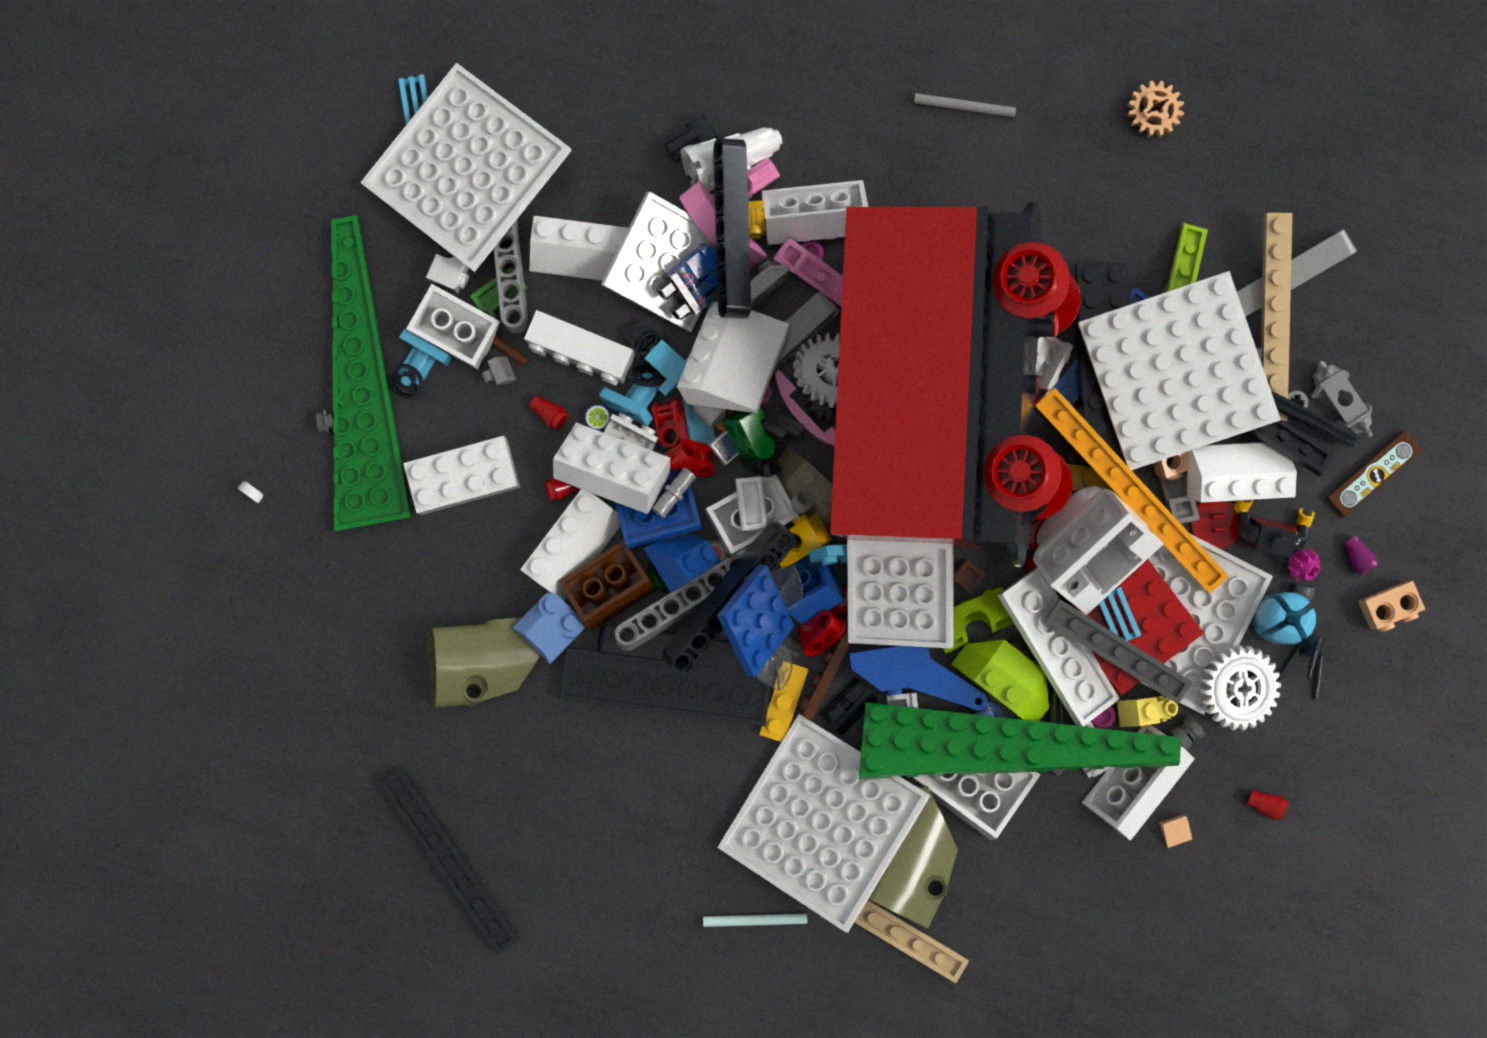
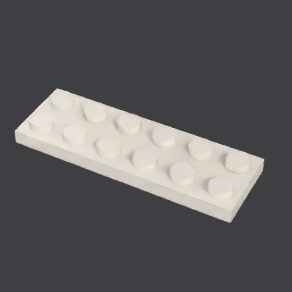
M1038 567L1032 569L997 595L1076 726L1084 727L1120 699L1092 651L1045 621V618L1059 597Z

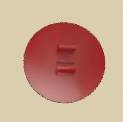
M1230 501L1201 502L1197 506L1200 520L1191 522L1193 535L1219 549L1232 545L1239 538L1238 513L1233 508L1234 504Z

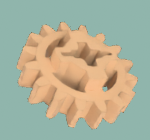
M1150 81L1147 88L1142 84L1138 88L1139 93L1134 91L1131 95L1133 101H1129L1127 107L1133 110L1129 111L1127 117H1134L1135 120L1131 123V126L1139 125V134L1146 130L1148 131L1147 136L1149 138L1154 132L1160 138L1164 130L1167 134H1170L1173 131L1172 126L1177 127L1180 124L1177 118H1181L1184 112L1178 109L1184 105V102L1177 101L1180 93L1176 92L1173 94L1171 92L1172 85L1166 89L1164 88L1163 81H1160L1158 86H1155L1154 82ZM1142 100L1144 108L1143 111L1140 113L1139 105L1140 101ZM1161 105H1163V106L1161 107V109H1160L1159 112H1158V111H1154V112L1152 111V112H1150V113L1148 114V112L1151 110L1152 107H1153V108H1156V107H1160ZM1169 106H1171V109H1172V113H1171L1170 119H1169V116H1170V115H1169L1168 112H1167Z

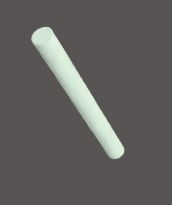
M807 913L703 916V927L807 924Z

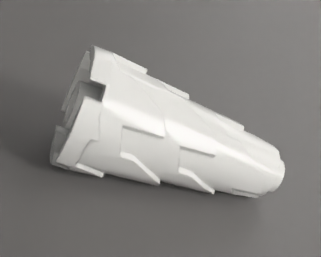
M771 127L725 137L726 139L745 141L747 148V170L767 157L772 156L774 152L780 149V145L783 143L779 131L773 130ZM716 138L695 145H688L680 150L685 173L692 178V181H690L691 186L699 181L708 192L714 190L713 147Z

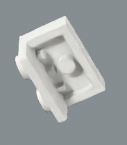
M1040 337L1038 339L1036 375L1039 377L1038 389L1049 391L1056 385L1064 364L1070 358V352L1073 348L1072 344L1062 342L1055 337Z
M619 413L618 416L611 415L604 433L648 450H654L659 441L654 436L656 431L645 425L639 428L631 424L633 419L622 413Z

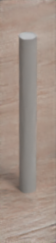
M915 93L914 96L915 104L1015 118L1016 107Z

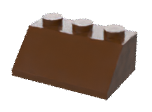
M624 540L558 581L582 622L590 631L656 590L631 549L626 548Z

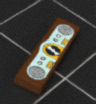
M1402 431L1326 499L1342 517H1346L1420 453L1422 449L1406 431Z

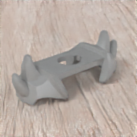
M1319 361L1317 370L1313 374L1315 390L1311 397L1315 399L1320 398L1324 392L1343 419V421L1337 419L1334 423L1357 435L1367 438L1371 437L1372 432L1369 427L1372 424V406L1369 403H1363L1348 381L1349 372L1341 370L1333 364L1326 365L1324 361ZM1340 390L1349 392L1352 395V403L1349 406L1339 404L1338 392Z

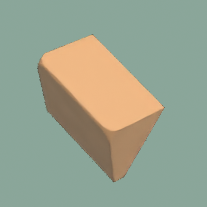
M1180 815L1159 822L1167 848L1192 840L1186 815Z

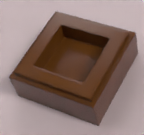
M966 559L953 574V582L967 594L971 595L987 575L970 560Z

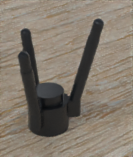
M1311 634L1305 640L1301 639L1302 641L1297 644V647L1282 668L1278 680L1283 679L1303 649V655L1310 657L1306 675L1307 679H1311L1317 659L1313 698L1317 700L1319 698L1327 640Z

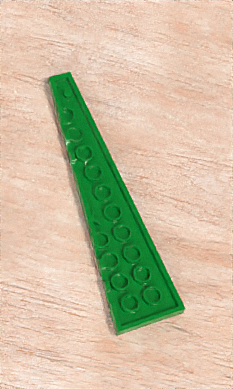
M357 215L331 220V248L333 257L332 361L335 532L412 518L360 223Z
M866 702L858 779H880L906 775L907 777H918V775L929 774L944 776V774L953 773L973 775L975 773L1052 771V769H1104L1105 767L1117 766L1120 768L1179 766L1181 737Z

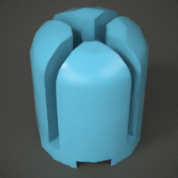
M1272 593L1262 598L1253 616L1252 625L1255 633L1264 641L1272 644H1297L1302 641L1301 638H1308L1312 634L1316 625V612L1314 608H1304L1310 601L1298 593Z

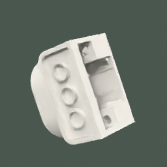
M1091 486L1083 488L1070 496V499L1061 511L1047 518L1042 523L1037 534L1039 548L1036 550L1033 560L1050 586L1087 615L1164 543L1149 530L1147 524L1135 511L1110 489Z

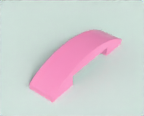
M697 181L681 194L679 199L699 229L716 246L715 198ZM750 237V270H752L765 260L768 255Z
M788 237L773 259L782 265H787L791 272L801 277L842 307L843 275Z
M778 370L775 373L776 386L791 416L795 421L802 423L804 430L811 436L835 448V429L831 426L824 433L790 397L796 392V387Z

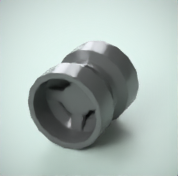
M1190 715L1182 720V724L1179 727H1174L1169 731L1170 736L1181 737V746L1186 751L1192 747V743L1195 740H1200L1206 735L1201 726Z

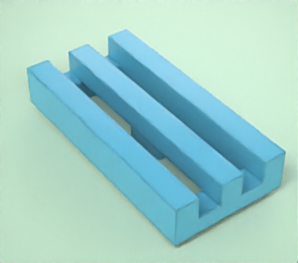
M424 74L418 75L419 77L411 76L408 79H398L406 125L411 120L406 85L410 84L414 113L416 114L419 110L415 83H420L423 104L428 99Z
M1122 588L1114 589L1106 598H1108L1124 635L1122 638L1129 641L1141 636ZM1117 594L1119 598V601L1122 605L1129 625L1132 629V633L1130 634L1127 630L1125 622L1114 599L1113 595ZM1102 600L1099 603V607L1109 630L1118 635L1106 604Z

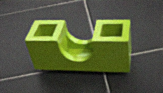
M1002 587L986 590L981 596L972 600H963L958 606L953 607V647L942 648L945 654L969 644L965 628L972 621L980 620L987 623L992 633L1014 624L997 596L1003 591Z

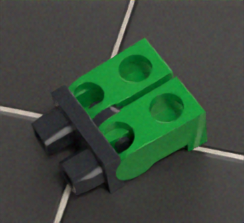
M759 408L758 413L736 411L721 420L740 456L744 457L740 459L743 467H751L756 477L765 475L767 478L782 470L776 459L782 456L779 448H775L774 441L766 435L760 420L766 418L762 408Z

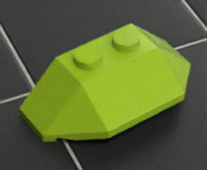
M1005 639L966 644L950 664L1021 720L1039 722L1049 709L1047 680L1044 671Z

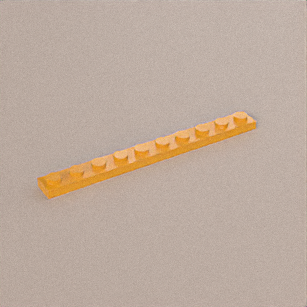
M1052 387L1034 404L1121 500L1132 508L1147 524L1149 530L1164 543L1163 545L1209 594L1229 577L1055 387Z

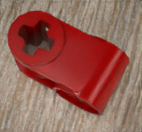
M678 397L673 398L671 402L652 404V416L655 421L658 440L662 446L672 448L682 439L689 438L684 417V407ZM672 431H675L676 440L672 443L670 435Z
M684 438L665 453V456L670 457V467L674 470L682 471V468H686L696 477L710 476L715 472V466L711 463L710 456L712 450L706 443Z
M828 610L820 611L798 629L804 653L810 657L822 654L832 644L846 635L848 622L842 617H834L832 612Z

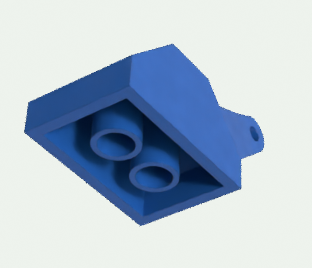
M892 646L847 653L849 669L877 690L885 691L887 696L902 694V688H911L974 710H983L988 704V698L984 693L932 660L928 647ZM978 697L981 698L979 705L975 703V699Z

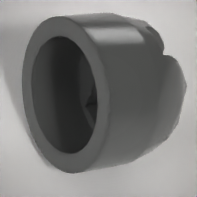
M1294 583L1293 593H1298L1310 601L1314 595L1315 587Z

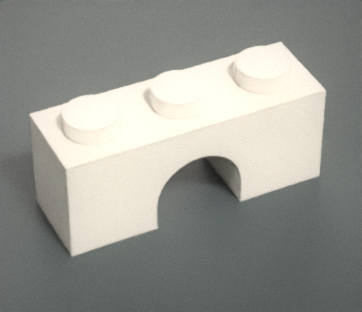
M436 254L426 278L430 282L458 294L460 288L464 289L468 282L469 275L467 272L469 267L456 257L445 258Z

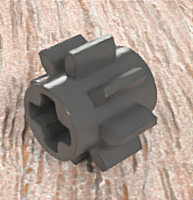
M811 397L807 398L805 405L810 406L808 415H813L817 418V421L825 417L830 420L833 412H836L837 404L834 405V408H830L827 402L822 406L819 404V399L812 401Z

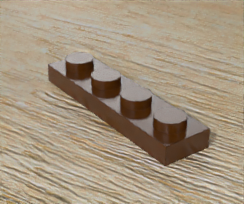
M848 631L842 639L838 640L839 642L835 650L829 649L823 661L827 666L823 673L818 671L812 683V686L816 687L811 696H805L800 706V709L804 710L802 716L810 720L813 719L851 644L848 643Z

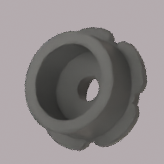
M323 409V412H317L318 432L329 434L330 429H333L332 413L327 414L326 409Z

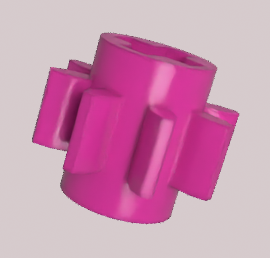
M1308 549L1306 552L1304 550L1293 552L1292 557L1288 559L1289 566L1287 568L1290 570L1289 574L1297 581L1302 577L1305 580L1313 579L1320 571L1319 563L1321 561L1317 559L1319 556L1311 549Z

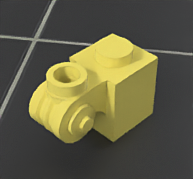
M1164 695L1117 701L1120 727L1157 724L1160 721L1165 722L1178 712L1177 703L1164 697Z

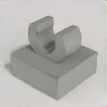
M495 357L488 360L490 369L482 373L485 383L496 381L497 385L516 381L507 357Z

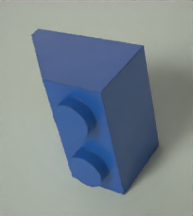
M689 532L658 540L644 548L671 593L721 563L708 540Z
M809 554L778 571L782 600L788 613L801 625L811 620L820 611L829 610L844 601L841 582L832 566H823L822 562H810Z

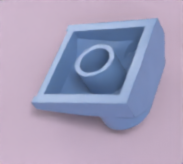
M548 591L512 630L516 631L550 665L586 626L579 615L558 595Z

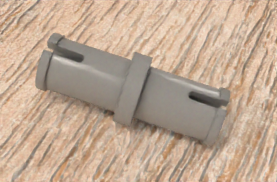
M682 468V471L671 485H666L664 488L665 492L651 509L665 519L676 502L684 498L683 493L696 479V476L688 469Z

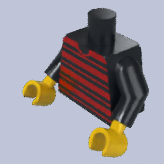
M1243 500L1235 501L1233 508L1238 513V534L1242 538L1241 540L1258 551L1285 557H1292L1293 552L1305 549L1308 541L1309 527L1315 515L1314 511H1311L1310 516H1306L1302 513L1303 508H1301L1296 519L1298 526L1250 516L1248 510L1253 500H1246V502Z

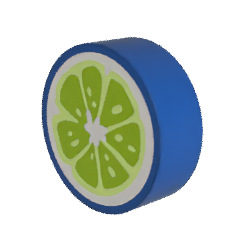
M593 405L585 413V422L588 427L601 431L606 429L611 415L605 406Z

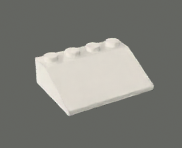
M713 301L709 306L677 385L686 403L758 413L790 330V324L751 310L747 319L721 318L718 313V302Z
M1037 772L975 773L973 775L953 773L944 774V776H933V774L918 775V777H907L906 779L919 788L928 786L936 801L989 840L998 838L1040 774Z

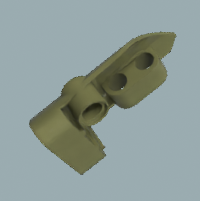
M522 618L496 619L486 621L484 624L435 627L429 630L426 635V650L434 708L461 705L473 707L479 702L512 693L519 689L540 657V654L516 631L512 630ZM466 689H475L478 693V698H470L467 695Z
M926 786L919 789L929 794L930 798L870 895L869 900L929 928L943 897L947 893V886L958 849L929 787ZM933 880H938L942 884V890L937 895H932L928 891V885Z

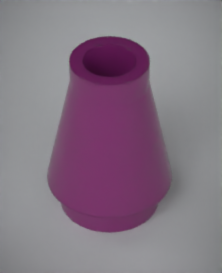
M1357 536L1343 543L1354 571H1358L1360 576L1379 565L1376 561L1377 557Z

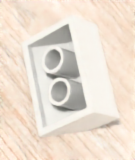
M431 284L406 329L478 370L491 348L500 321Z

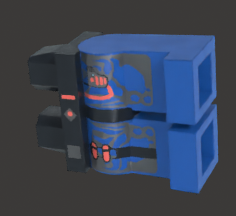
M699 245L669 272L662 276L664 281L656 288L657 293L663 300H668L673 295L678 302L669 308L675 319L681 320L688 315H697L717 298L716 253L710 245Z

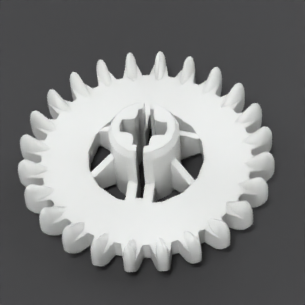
M828 332L824 341L821 340L820 334H818L815 338V344L809 338L806 346L805 344L800 346L799 351L795 355L796 360L793 363V368L795 369L793 375L798 379L797 385L804 387L803 393L812 394L810 398L812 401L819 399L820 405H824L827 402L830 408H834V405L837 404L838 386L836 385H838L840 333H837L834 341H832ZM817 368L822 370V372L818 374Z
M1237 645L1235 647L1236 652L1232 648H1226L1228 657L1223 653H1217L1220 662L1210 660L1214 670L1204 669L1210 676V679H1201V682L1207 684L1208 688L1201 689L1200 692L1209 695V697L1201 700V702L1211 705L1205 711L1209 714L1216 713L1212 716V720L1220 721L1222 727L1229 726L1232 730L1237 728L1246 730L1248 726L1254 728L1256 720L1263 723L1265 721L1264 714L1268 716L1272 714L1270 706H1277L1274 698L1280 697V693L1276 692V689L1281 687V683L1275 681L1279 678L1280 674L1279 672H1273L1276 664L1269 662V655H1263L1260 649L1254 650L1251 646H1246L1244 650L1242 646ZM1247 670L1252 672L1254 676L1248 678ZM1256 681H1257V683H1258L1257 694L1255 693V691H1256L1255 682H1256ZM1255 696L1254 700L1248 703V700ZM1236 698L1237 706L1231 704L1230 700Z

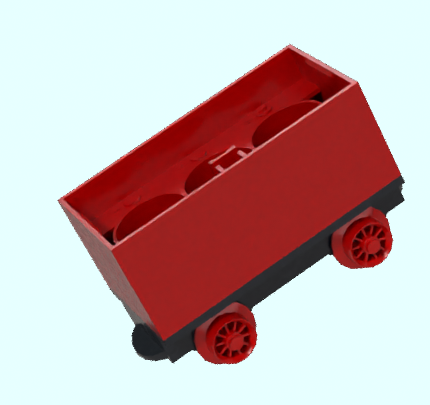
M1029 201L1022 213H992L989 207H846L830 534L849 540L953 544V547L1008 548L1014 566L1021 568L1025 562L1026 551L1029 549L1030 523L1033 520L1053 516L1061 511L1070 499L1073 488L1071 469L1064 458L1054 452L1050 445L1040 438L1034 437V404L1038 401L1039 377L1036 375L1038 339L1040 337H1056L1059 332L1069 327L1078 315L1081 296L1079 286L1069 273L1068 266L1061 254L1049 245L1042 244L1043 234L1041 232L1038 202Z

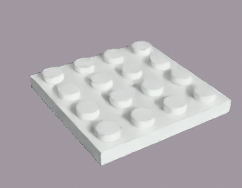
M646 192L601 285L685 331L692 332L700 313L688 315L681 320L675 319L669 308L678 302L673 295L668 300H663L657 293L656 288L664 281L662 276L699 245H710L715 253L716 246L704 235L687 212L651 192Z
M848 539V643L952 648L953 544Z

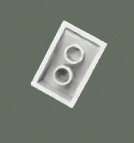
M776 474L769 478L762 477L767 524L779 522L786 525L798 518L799 515L793 511L791 501ZM736 492L704 510L728 556L752 544L764 530L741 532Z

